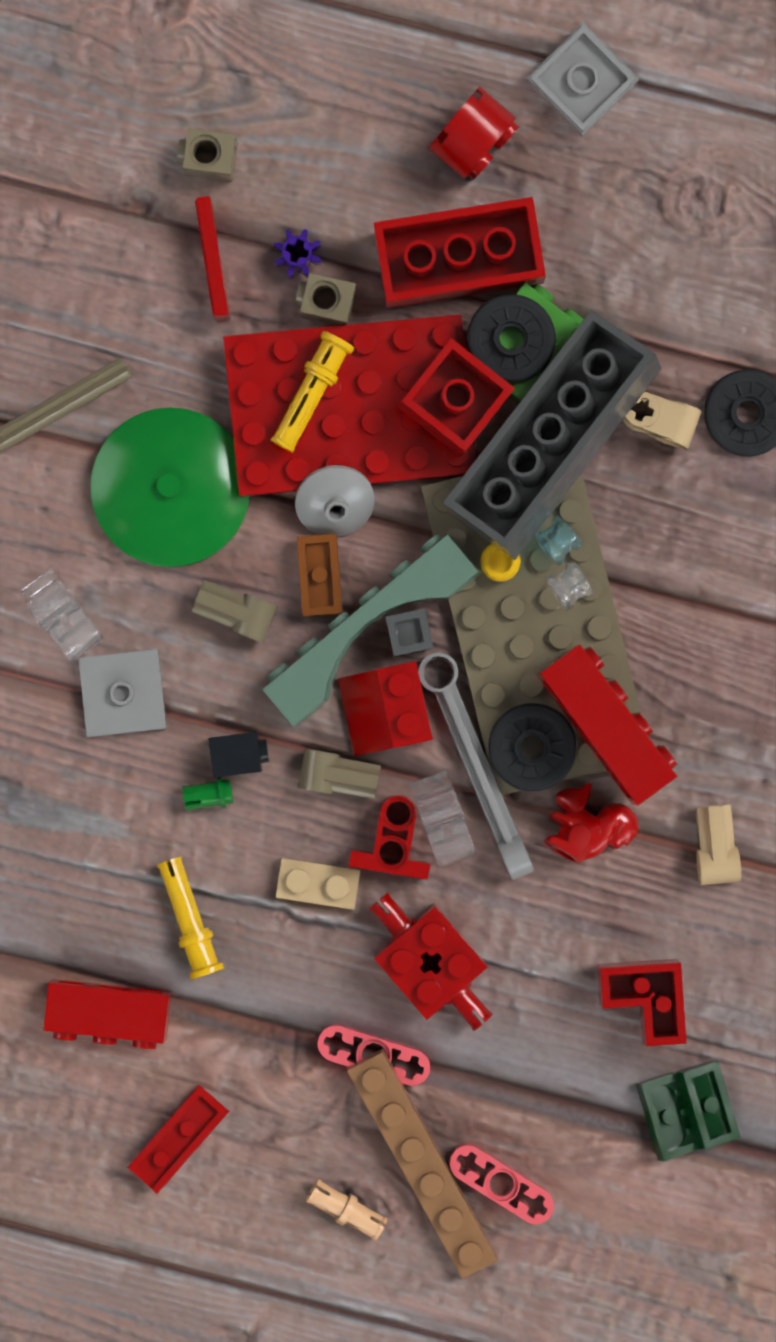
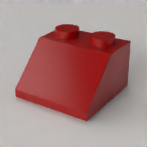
M416 661L338 678L354 756L433 740Z

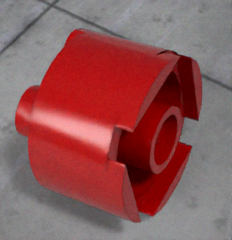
M479 86L444 127L442 132L429 145L428 149L463 179L469 176L474 180L494 158L488 151L493 146L500 150L519 126L514 122L516 117Z

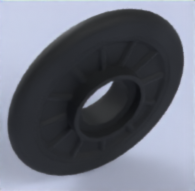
M515 294L497 296L484 303L472 317L467 333L469 352L508 383L526 381L539 374L549 363L556 343L555 328L546 310L536 301ZM516 328L522 333L523 343L519 348L509 350L501 344L500 334L504 329Z
M744 369L725 375L712 387L705 402L704 419L710 436L722 449L734 455L753 457L767 453L776 447L775 378L761 371ZM751 402L758 408L759 417L755 423L745 424L738 419L737 408L741 403Z
M539 703L521 704L506 711L493 726L488 743L490 761L496 773L507 784L523 791H542L558 784L571 770L577 751L576 737L568 720L554 708ZM530 735L539 737L544 744L542 755L536 759L526 758L521 751L522 741Z

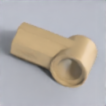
M731 804L695 807L699 840L696 861L700 886L741 882V862L738 847L734 844Z

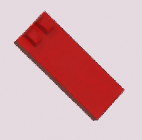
M198 1085L127 1168L158 1194L229 1113V1110L202 1086Z

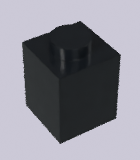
M258 732L208 738L213 778L262 772V763L269 762L267 740L259 739Z

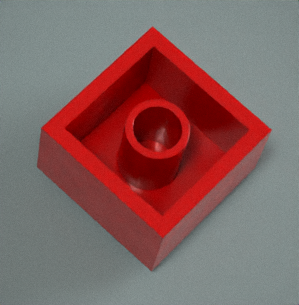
M450 338L397 407L461 457L515 388L459 343Z

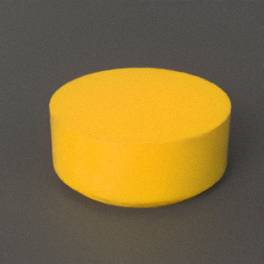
M489 544L484 549L480 558L482 572L487 578L495 582H505L512 579L517 574L521 564L520 554L513 560L493 544Z

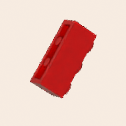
M52 979L48 983L43 1031L53 1032V1038L59 1040L75 1041L77 1040V1035L93 1036L92 1042L97 1044L116 1045L117 1039L132 1040V1047L156 1049L157 1043L164 1044L167 1040L172 992Z

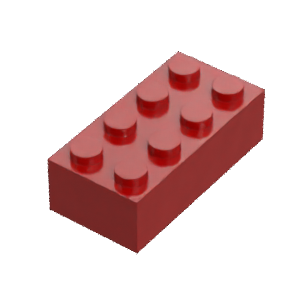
M533 197L374 222V235L386 309L520 288L525 282L532 286L543 284L545 281L546 273Z
M578 644L536 675L629 802L639 806L678 777L672 770L678 764L663 745L656 747L650 740L648 735L653 730L639 712L631 714L624 702L629 698L615 679L608 682L599 671L604 667V664L591 647L583 649Z

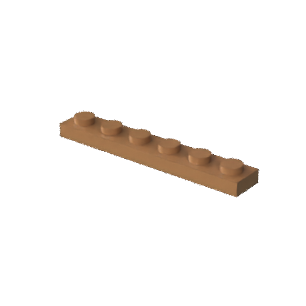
M381 1049L347 1068L348 1074L462 1279L498 1261L494 1248L385 1051Z

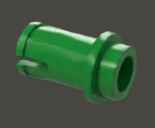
M218 777V782L182 786L185 810L190 811L221 805L222 809H226V804H233L230 780L222 781V777Z

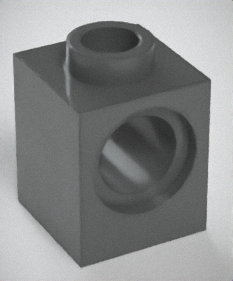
M425 608L386 616L394 657L433 649Z

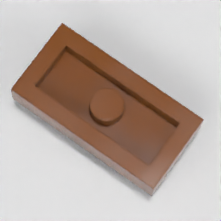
M337 534L297 536L303 617L342 614Z

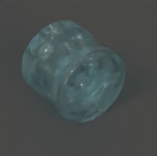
M558 515L551 520V526L547 530L538 531L533 536L542 550L558 566L565 561V556L568 552L578 550L583 546L576 533Z

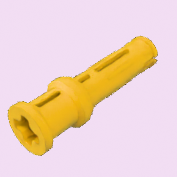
M323 331L320 336L323 341L312 361L306 362L304 372L307 375L275 435L270 440L292 453L327 386L332 387L333 384H336L338 380L336 373L346 355L352 354L354 350L352 345L326 331Z
M180 856L170 860L175 876L172 874L168 861L157 864V867L161 872L182 937H179L180 942L178 944L180 948L185 949L192 970L189 976L193 980L222 970L225 967L222 962L217 960L211 938L214 936L212 930L210 931L209 927L204 928L182 863V857Z

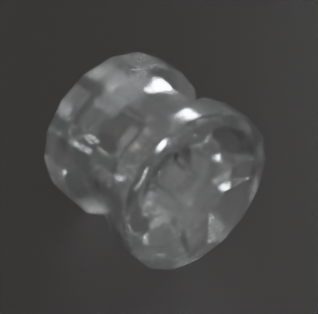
M574 561L566 564L565 570L560 574L552 573L545 578L552 592L566 611L574 607L575 601L579 598H588L594 594L584 574Z

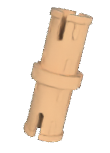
M320 1179L315 1181L309 1191L310 1195L305 1200L308 1204H312L335 1217V1222L341 1226L346 1223L371 1237L374 1241L378 1239L384 1229L382 1225H385L388 1220L387 1217L357 1202L358 1197L352 1194L346 1196L323 1183Z

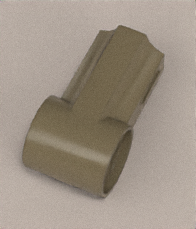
M204 580L196 597L192 612L216 623L219 622L229 626L233 632L264 643L278 606L246 593L243 596Z
M305 749L298 788L327 794L339 792L349 794L350 796L375 799L381 765L340 758L339 754Z

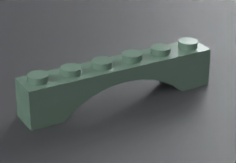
M437 534L420 548L423 555L413 564H410L408 560L401 563L389 574L392 581L382 590L377 586L370 589L358 600L362 606L351 616L347 612L342 613L327 626L331 632L320 642L314 637L297 651L301 658L288 667L286 663H283L267 676L270 684L263 691L293 727L299 726L329 701L333 680L341 660L354 640L370 624L386 613L409 603L427 599L452 598L482 573L451 535L447 534L444 538H441Z

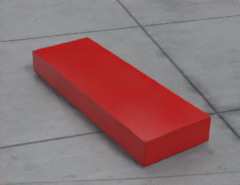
M210 196L198 197L195 200L212 315L217 322L231 320L213 203Z

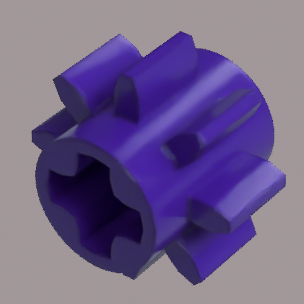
M288 229L286 230L287 240L284 244L274 243V248L283 254L282 257L274 261L275 266L281 267L286 264L289 279L294 276L295 272H303V275L308 278V268L311 264L321 265L322 263L319 257L313 255V251L318 250L321 247L320 241L310 243L307 240V229L302 231L301 236H293L292 232ZM298 246H303L307 258L300 257L297 263L292 262L291 254L288 251H296Z

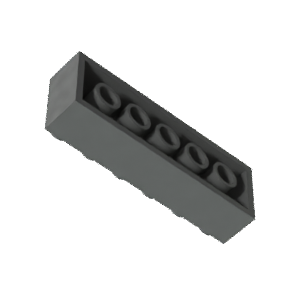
M591 310L451 491L443 504L454 517L515 560L662 370L656 354Z

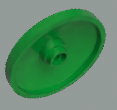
M183 408L153 409L140 413L122 423L102 445L96 457L91 475L92 505L97 520L105 534L119 549L129 556L158 567L190 566L217 554L239 531L246 517L250 502V496L239 497L233 437L211 418Z

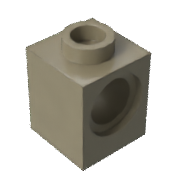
M188 128L186 140H179L177 163L183 164V171L186 176L232 182L238 144L236 135ZM203 146H211L217 150L216 158L210 163H201L195 158L197 151Z
M309 273L307 283H299L295 305L301 306L300 313L302 318L337 326L349 325L357 290L356 283ZM328 290L336 296V302L331 308L320 309L313 302L314 296L319 291Z

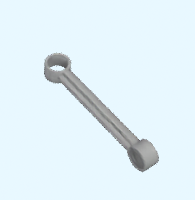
M432 653L426 656L420 663L418 670L420 682L426 690L434 693L508 873L513 881L534 872V868L456 686L458 678L457 664L452 657L445 653ZM442 659L450 664L453 676L451 681L444 687H432L424 679V668L430 660Z

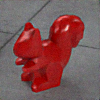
M587 783L581 788L563 789L555 795V802L564 813L554 811L549 815V818L560 825V830L557 835L547 837L542 843L553 852L576 864H580L583 860L597 857L608 845H611L614 849H618L623 845L628 846L633 838H636L639 830L636 814L623 803H610L604 806L596 816L587 811L585 806L592 790L591 783Z

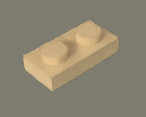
M282 857L276 898L355 910L361 869Z

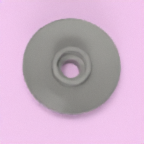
M343 465L326 466L312 472L301 482L295 495V509L300 522L317 535L337 534V537L355 532L368 521L375 504L374 491L369 480L358 470ZM335 505L342 506L339 510H330Z

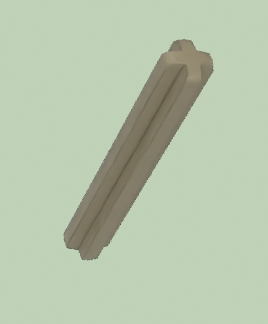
M122 358L113 361L0 427V453L130 379L132 374L126 362Z

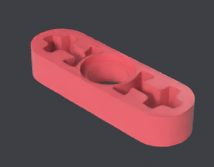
M342 1024L328 1025L319 1035V1052L329 1061L349 1067L363 1059L362 1052L367 1045L376 1043L384 1048L390 1062L392 1060V1049L400 1050L397 1059L402 1061H410L412 1056L418 1057V1064L424 1067L422 1072H415L413 1077L406 1076V1068L394 1064V1070L402 1084L416 1086L423 1083L429 1076V1058L425 1052L418 1048ZM335 1032H340L342 1034V1041L351 1045L354 1044V1037L362 1038L356 1050V1061L348 1059L351 1050L339 1048L337 1053L330 1052V1045L324 1042L325 1038H332Z
M462 1143L452 1150L449 1163L450 1169L456 1178L530 1224H541L551 1217L554 1210V1202L546 1188L473 1143ZM470 1152L474 1153L475 1163L483 1169L486 1167V1162L493 1164L486 1171L482 1184L475 1181L480 1177V1173L472 1168L466 1169L465 1172L460 1170L461 1163L457 1159L460 1154L466 1157ZM504 1172L512 1177L513 1186L508 1193L497 1194L490 1188V1180L496 1173ZM521 1183L527 1185L523 1189V1194L529 1198L535 1199L538 1195L543 1196L542 1204L545 1207L543 1212L536 1210L533 1214L528 1213V1204L519 1197L516 1205L510 1203L517 1196Z

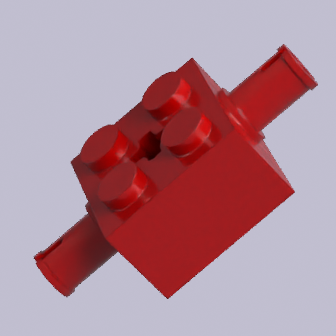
M387 892L380 898V901L390 913H387L377 901L369 908L370 912H373L392 934L390 937L391 941L374 955V960L426 1020L445 1004L447 1006L452 1004L471 1026V1029L473 1031L477 1030L482 1024L472 1012L473 1010L478 1013L484 1022L493 1015L470 989L471 982L488 968L487 963L435 903L418 918L410 920ZM426 952L431 956L438 953L440 955L437 960L439 968L433 970V968L428 967L424 970L421 967L424 963L422 955Z

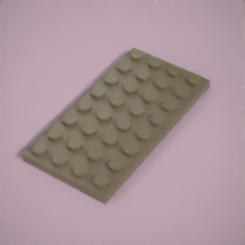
M582 474L520 553V568L512 579L505 582H495L487 578L482 572L455 596L448 598L486 757L502 795L523 790L507 784L494 770L488 752L489 737L497 720L506 711L521 704L539 703L547 705L560 712L570 723L576 737L577 751L574 764L562 781L606 770L536 675L574 646L580 644L583 649L591 647L604 664V667L599 671L608 682L615 679L629 698L624 704L630 713L639 712L641 714ZM462 477L421 486L433 537L437 534L441 538H444L447 534L451 535L482 572L480 558L484 549L491 543L454 517L443 504ZM535 735L526 737L521 743L523 755L529 759L540 757L544 751L543 741Z

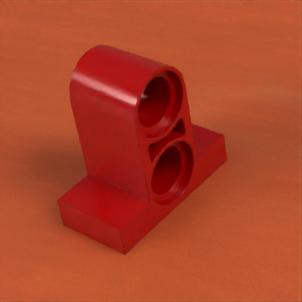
M393 795L383 802L380 810L374 851L368 852L351 849L349 867L428 880L430 862L409 859L416 821V808L408 797ZM400 801L409 807L410 816L406 822L395 824L388 819L387 809L391 803ZM388 841L397 842L402 846L403 856L396 863H387L380 856L381 846Z

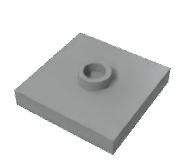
M584 22L526 78V82L581 137L639 81V78Z
M159 649L78 658L87 737L167 729Z

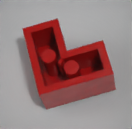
M663 959L597 964L599 1004L603 1009L640 1006L642 1042L645 1046L687 1044L682 968L679 960Z

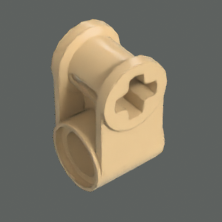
M644 392L633 407H636L639 402L646 404L645 411L650 413V416H645L641 421L635 419L636 412L630 410L622 420L625 426L633 431L653 437L667 445L688 450L701 415V410L682 402L668 400Z

